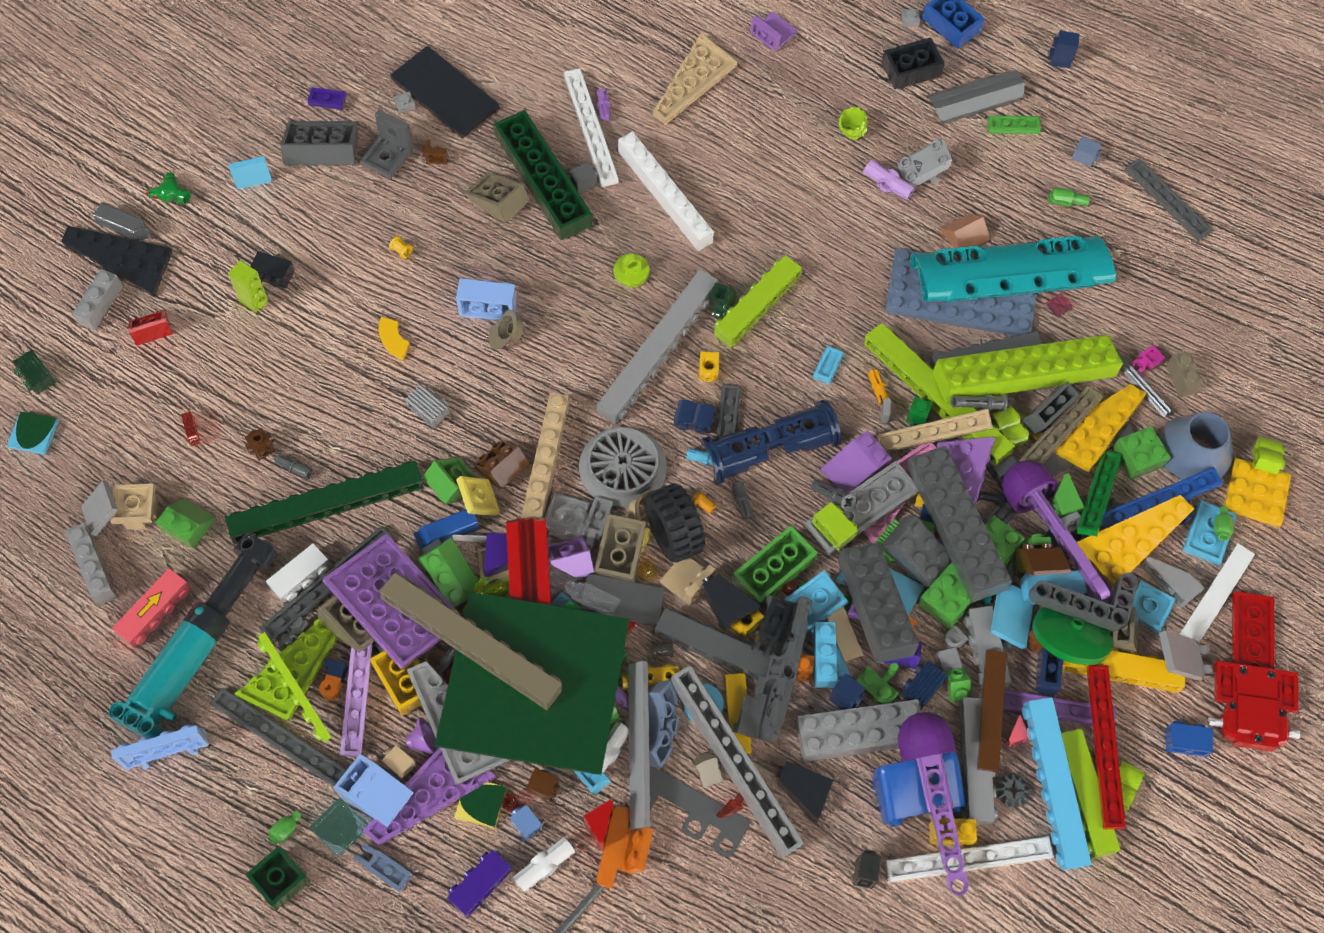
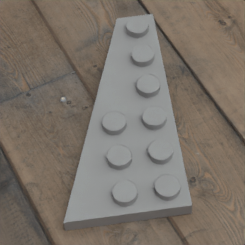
M425 661L407 669V672L436 737L448 685ZM440 748L456 785L511 761Z

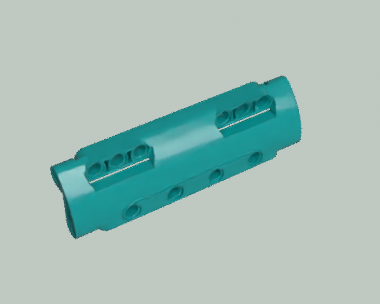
M1073 236L1019 244L940 249L936 252L911 254L910 257L911 268L919 272L924 302L943 300L944 302H956L1089 288L1098 284L1114 283L1116 279L1111 254L1099 236ZM971 253L975 255V259L971 257ZM954 254L957 255L958 261L954 259ZM936 256L941 258V263L937 261ZM1034 280L1038 281V286L1035 284ZM1000 283H1003L1005 290L1001 288ZM966 286L970 288L971 293L966 291Z

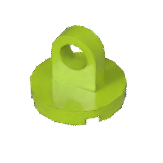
M633 253L619 257L613 268L614 277L621 285H626L628 288L643 285L650 274L649 264L646 259Z

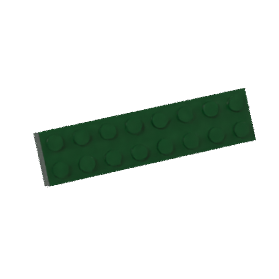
M526 110L495 122V137L560 240L591 227L592 213Z

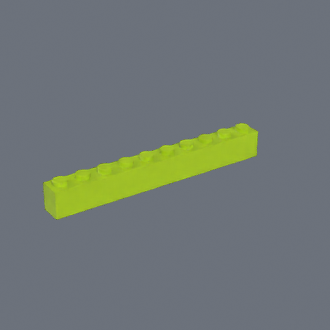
M881 323L865 335L864 345L921 399L932 402L931 408L940 417L946 419L977 411L969 407H952L951 402L945 403L932 374V367L925 363L915 351H912L904 340L899 339L891 328ZM992 425L993 429L962 436L965 440L994 437L996 440L990 454L994 457L991 462L996 467L1012 455L1015 448L1013 442L1001 434L995 425Z

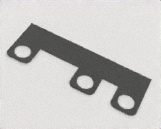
M651 766L649 768L650 810L658 796L686 810L690 814L682 827V832L695 840L701 839L709 824L718 828L721 832L713 848L721 855L731 858L751 821ZM691 821H698L701 824V831L698 834L689 832L688 824ZM724 838L730 839L733 843V848L729 852H724L719 847L720 841Z

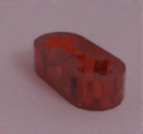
M192 412L181 414L190 446L201 444Z

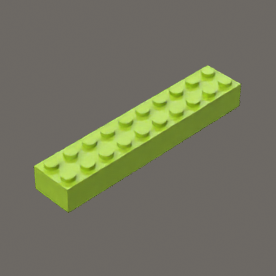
M1109 335L938 359L932 374L944 402L948 403L951 402L953 395L983 397L986 394H991L994 396L1060 386L1067 381L1073 384L1116 377L1123 362Z

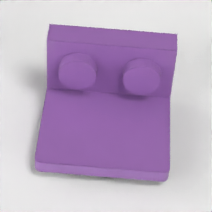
M771 12L763 20L757 16L752 18L750 33L775 52L797 33V29L775 12Z

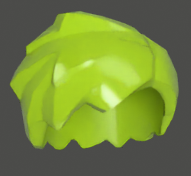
M851 107L850 109L846 108L840 115L838 121L839 129L849 139L858 140L867 132L868 121L865 110L861 111L859 107Z

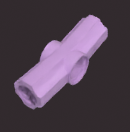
M873 159L870 160L863 170L864 174L877 182L879 189L883 192H893L905 200H909L915 190V186L901 179L895 170L885 169Z

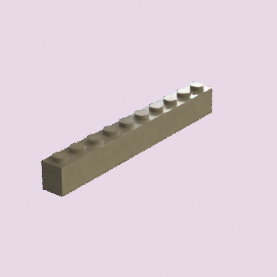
M394 573L379 591L383 601L544 709L548 710L561 693L562 683H560L561 681L558 677L552 674L548 675L540 665L530 663L522 653H515L505 642H498L490 632L480 630L472 620H465L457 610L447 608L439 598H432L425 589L411 584V581L406 576H399Z

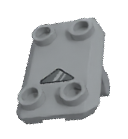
M941 138L902 158L897 165L903 180L916 187L927 180H930L931 184L939 183L941 179L938 174L947 170L951 166L953 159L944 138Z

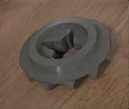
M1015 774L1002 777L996 787L999 800L1008 807H1020L1029 798L1028 783L1022 777ZM1013 783L1015 789L1020 791L1015 794L1014 799L1012 792L1007 790L1012 787Z

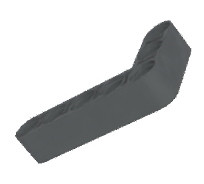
M1130 572L1122 574L1114 582L1109 604L1047 581H1038L1029 590L1028 596L1035 604L1074 618H1079L1111 631H1118L1129 621L1138 579ZM1123 581L1127 582L1129 587L1125 586ZM1037 589L1041 590V591L1043 592L1044 596H1043V595H1040V594L1037 592ZM1056 596H1059L1063 602H1059ZM1118 599H1121L1124 602V605H1122ZM1075 603L1080 604L1082 609L1077 608ZM1095 610L1099 611L1101 616H1098ZM1114 617H1117L1120 623L1116 622Z

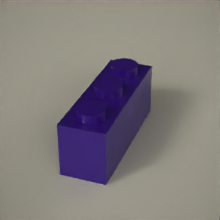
M493 849L490 853L485 852L478 860L480 863L475 868L471 867L464 874L463 877L465 879L459 885L456 883L448 892L450 894L447 897L448 900L466 918L512 872L511 866Z

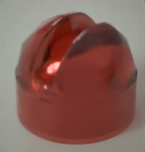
M792 579L781 590L789 596L799 587Z
M513 794L505 796L502 800V807L509 813H512L520 806L519 799Z

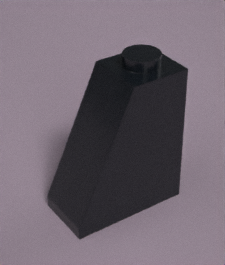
M710 575L702 580L703 583L699 588L722 629L733 625L760 609V605L721 575L715 577Z
M786 761L785 766L780 765L776 775L777 778H780L777 785L813 822L817 823L833 780Z

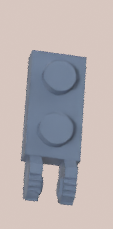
M364 843L361 847L365 852L373 855L371 860L367 862L362 856L357 854L353 858L370 873L401 893L413 874L379 850L376 851Z

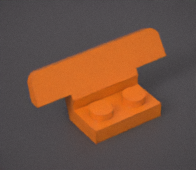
M617 806L613 810L596 878L598 885L608 889L613 888L617 870L635 874L644 871L653 830L647 827L639 830L628 828L630 807Z

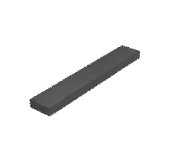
M1140 158L1126 167L1125 171L1198 242L1212 233L1213 229Z

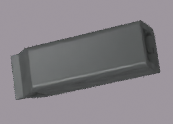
M102 202L93 215L97 224L137 241L148 238L153 239L143 219Z

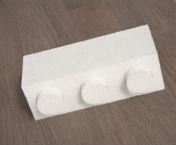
M311 544L266 580V583L282 603L286 604L292 601L300 591L310 586L316 578L327 572L331 565L322 552L314 544Z

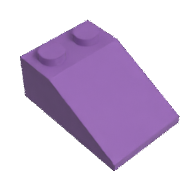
M867 430L825 464L821 471L836 489H843L847 494L889 466L892 458Z

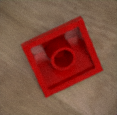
M166 310L130 320L128 325V331L136 346L173 334Z
M611 800L584 815V825L601 851L604 850L614 810V801Z

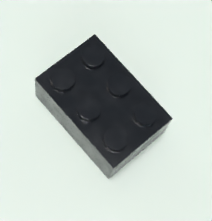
M931 37L884 50L881 62L894 90L940 77L945 65Z

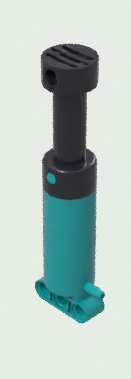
M244 533L233 549L234 553L238 556L208 600L205 603L195 602L133 689L125 703L119 701L111 705L108 711L110 718L143 738L158 737L164 732V728L160 725L161 721L164 718L172 721L176 719V715L170 711L230 625L226 615L258 570L267 572L277 558L278 553L270 545L252 534Z

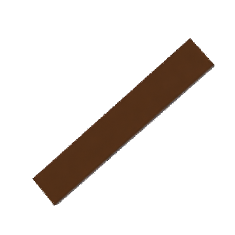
M985 651L977 770L999 772L1007 652Z

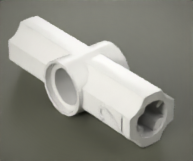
M616 722L611 731H609L603 773H605L609 765L611 766L615 762L621 747L629 737V729L622 723Z
M563 837L547 851L544 850L537 854L530 861V864L517 873L513 879L525 893L538 881L546 879L558 869V866L573 855L575 851Z

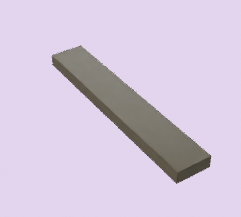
M1087 386L1079 394L1080 396L1067 407L1023 455L1020 461L1031 460L1043 465L1103 399V395Z

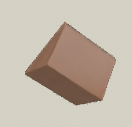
M971 213L940 229L953 248L980 247L990 241L984 217Z

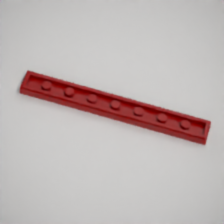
M1088 665L1086 669L1103 829L1124 830L1126 829L1109 667L1108 665Z

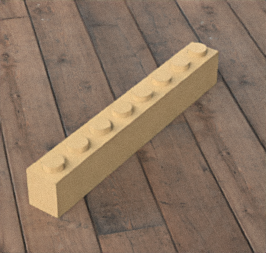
M550 393L521 518H544L569 410V396L556 393Z

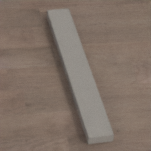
M646 661L628 665L631 830H639L645 827L650 828L648 662Z

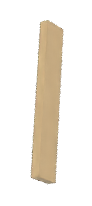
M989 409L877 434L876 440L888 453L993 429Z

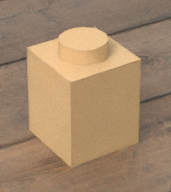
M397 745L393 749L389 748L383 755L382 763L401 781L416 767L415 761Z

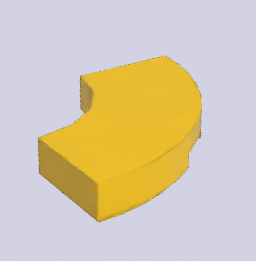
M381 317L379 321V335L385 349L394 357L404 361L410 343L399 335L398 321Z

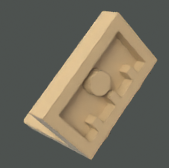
M687 558L678 563L675 562L662 577L660 584L691 606L702 593L699 588L703 583L702 580L710 575L715 577L716 569L710 564L705 569L693 559Z

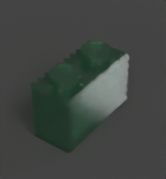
M32 349L12 361L16 367L13 369L19 379L24 377L26 381L23 384L29 392L33 390L38 395L56 383Z

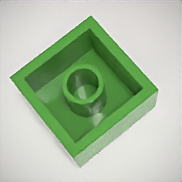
M1152 426L1119 438L1113 447L1115 453H1122L1121 464L1130 480L1163 468L1171 458Z

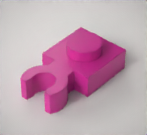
M1152 345L1140 353L1139 359H1135L1131 365L1133 367L1138 365L1140 367L1138 373L1142 374L1146 367L1152 370L1164 362L1166 358Z

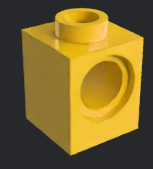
M700 352L699 380H704L705 382L718 381L719 352ZM710 366L713 369H706L705 367Z
M759 611L745 617L752 622L748 625L742 623L741 620L732 625L734 631L746 638L762 623L764 616Z

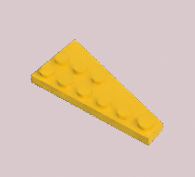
M1130 384L1099 403L1056 449L1054 454L1056 453L1063 459L1089 473L1145 399L1147 392Z
M1179 495L1100 531L1098 536H1089L1076 543L1097 572L1113 587L1114 582L1122 574L1131 572L1194 508Z

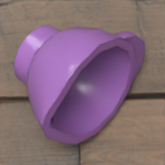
M420 717L416 721L417 726L411 731V734L406 736V743L412 751L417 749L426 753H435L436 747H434L436 738L434 732L425 719Z

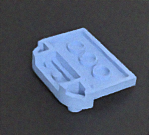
M185 725L181 727V730L175 732L165 731L158 737H145L131 745L129 743L121 744L117 749L111 750L112 759L125 770H130L142 765L143 770L151 768L149 761L186 750L191 755L197 754L200 747H208L205 729L198 728L197 725Z

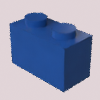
M1174 721L1166 727V752L1201 757L1209 756L1213 753V728H1208L1204 724L1185 725V722Z

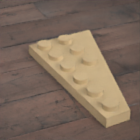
M700 33L689 55L686 56L676 72L672 83L670 82L667 91L662 95L653 110V115L666 125L737 67V61Z

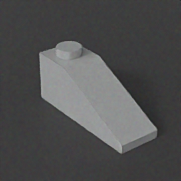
M1149 556L1140 565L1168 595L1176 598L1175 602L1181 608H1184L1204 589L1201 582L1190 573Z

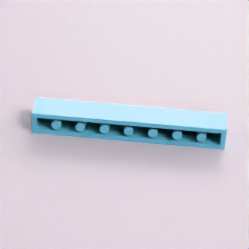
M1053 697L1028 701L1023 704L1022 714L1024 719L1027 720L1029 727L1027 728V735L1033 744L1032 757L1037 762L1038 769L1036 774L1038 781L1042 783L1043 790H1041L1043 802L1047 805L1046 818L1048 823L1051 824L1053 831L1051 832V840L1056 845L1057 864L1061 866V870L1090 866L1092 863Z

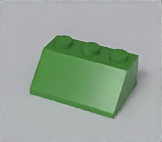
M451 537L417 558L432 584L454 608L468 600L470 592L476 593L482 588Z

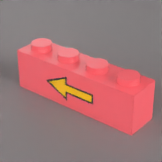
M169 568L112 629L135 649L138 645L144 643L147 635L152 630L159 627L161 620L166 615L173 612L175 605L187 597L191 589L190 586Z

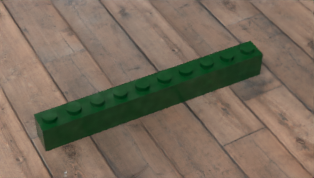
M407 461L400 466L386 467L376 473L369 472L362 477L349 478L338 484H328L324 488L311 489L307 493L300 495L294 494L287 499L273 500L266 505L253 506L249 510L242 512L236 511L225 516L230 538L235 545L244 533H249L259 538L424 489L416 461Z

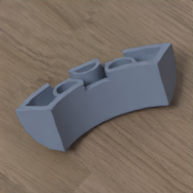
M671 680L661 681L648 687L649 765L655 768H661L669 758L673 750L671 744L674 735L678 733L679 718H676L675 705H678V701Z

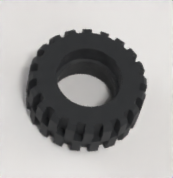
M672 483L648 493L645 498L646 515L656 542L660 546L662 553L665 554V557L671 562L678 563L702 553L706 545L704 529L700 516L696 511L697 509L687 491L681 485Z

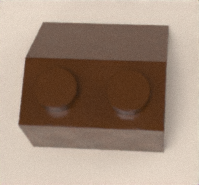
M1041 543V547H1035V544H1023V548H1016V572L1029 575L1071 573L1062 549L1054 547L1053 543Z

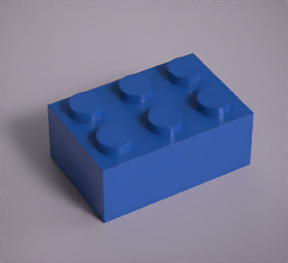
M932 0L925 5L922 16L924 21L957 49L979 34L985 18L964 0Z

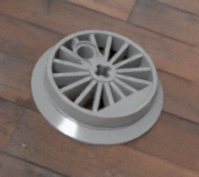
M631 427L610 428L595 435L584 447L579 461L581 481L591 496L614 501L613 507L620 508L629 507L632 500L649 490L660 489L667 472L666 457L659 443L646 432ZM617 436L619 451L611 440L612 437ZM621 436L627 440L624 452ZM606 440L612 451L601 443ZM596 448H598L605 454L597 453L594 451L596 450ZM591 458L598 459V460H602V461H601V462H593V463H591ZM655 461V466L643 464L646 462ZM604 468L595 474L592 469ZM640 470H644V471H648V472H653V473H652V475L649 477L648 475H646L645 473H643V472L640 471ZM627 475L636 488L629 489ZM635 475H637L646 482L640 485ZM615 476L616 478L613 480H609L607 477ZM603 477V483L600 482L598 479ZM624 480L625 490H619L618 486Z

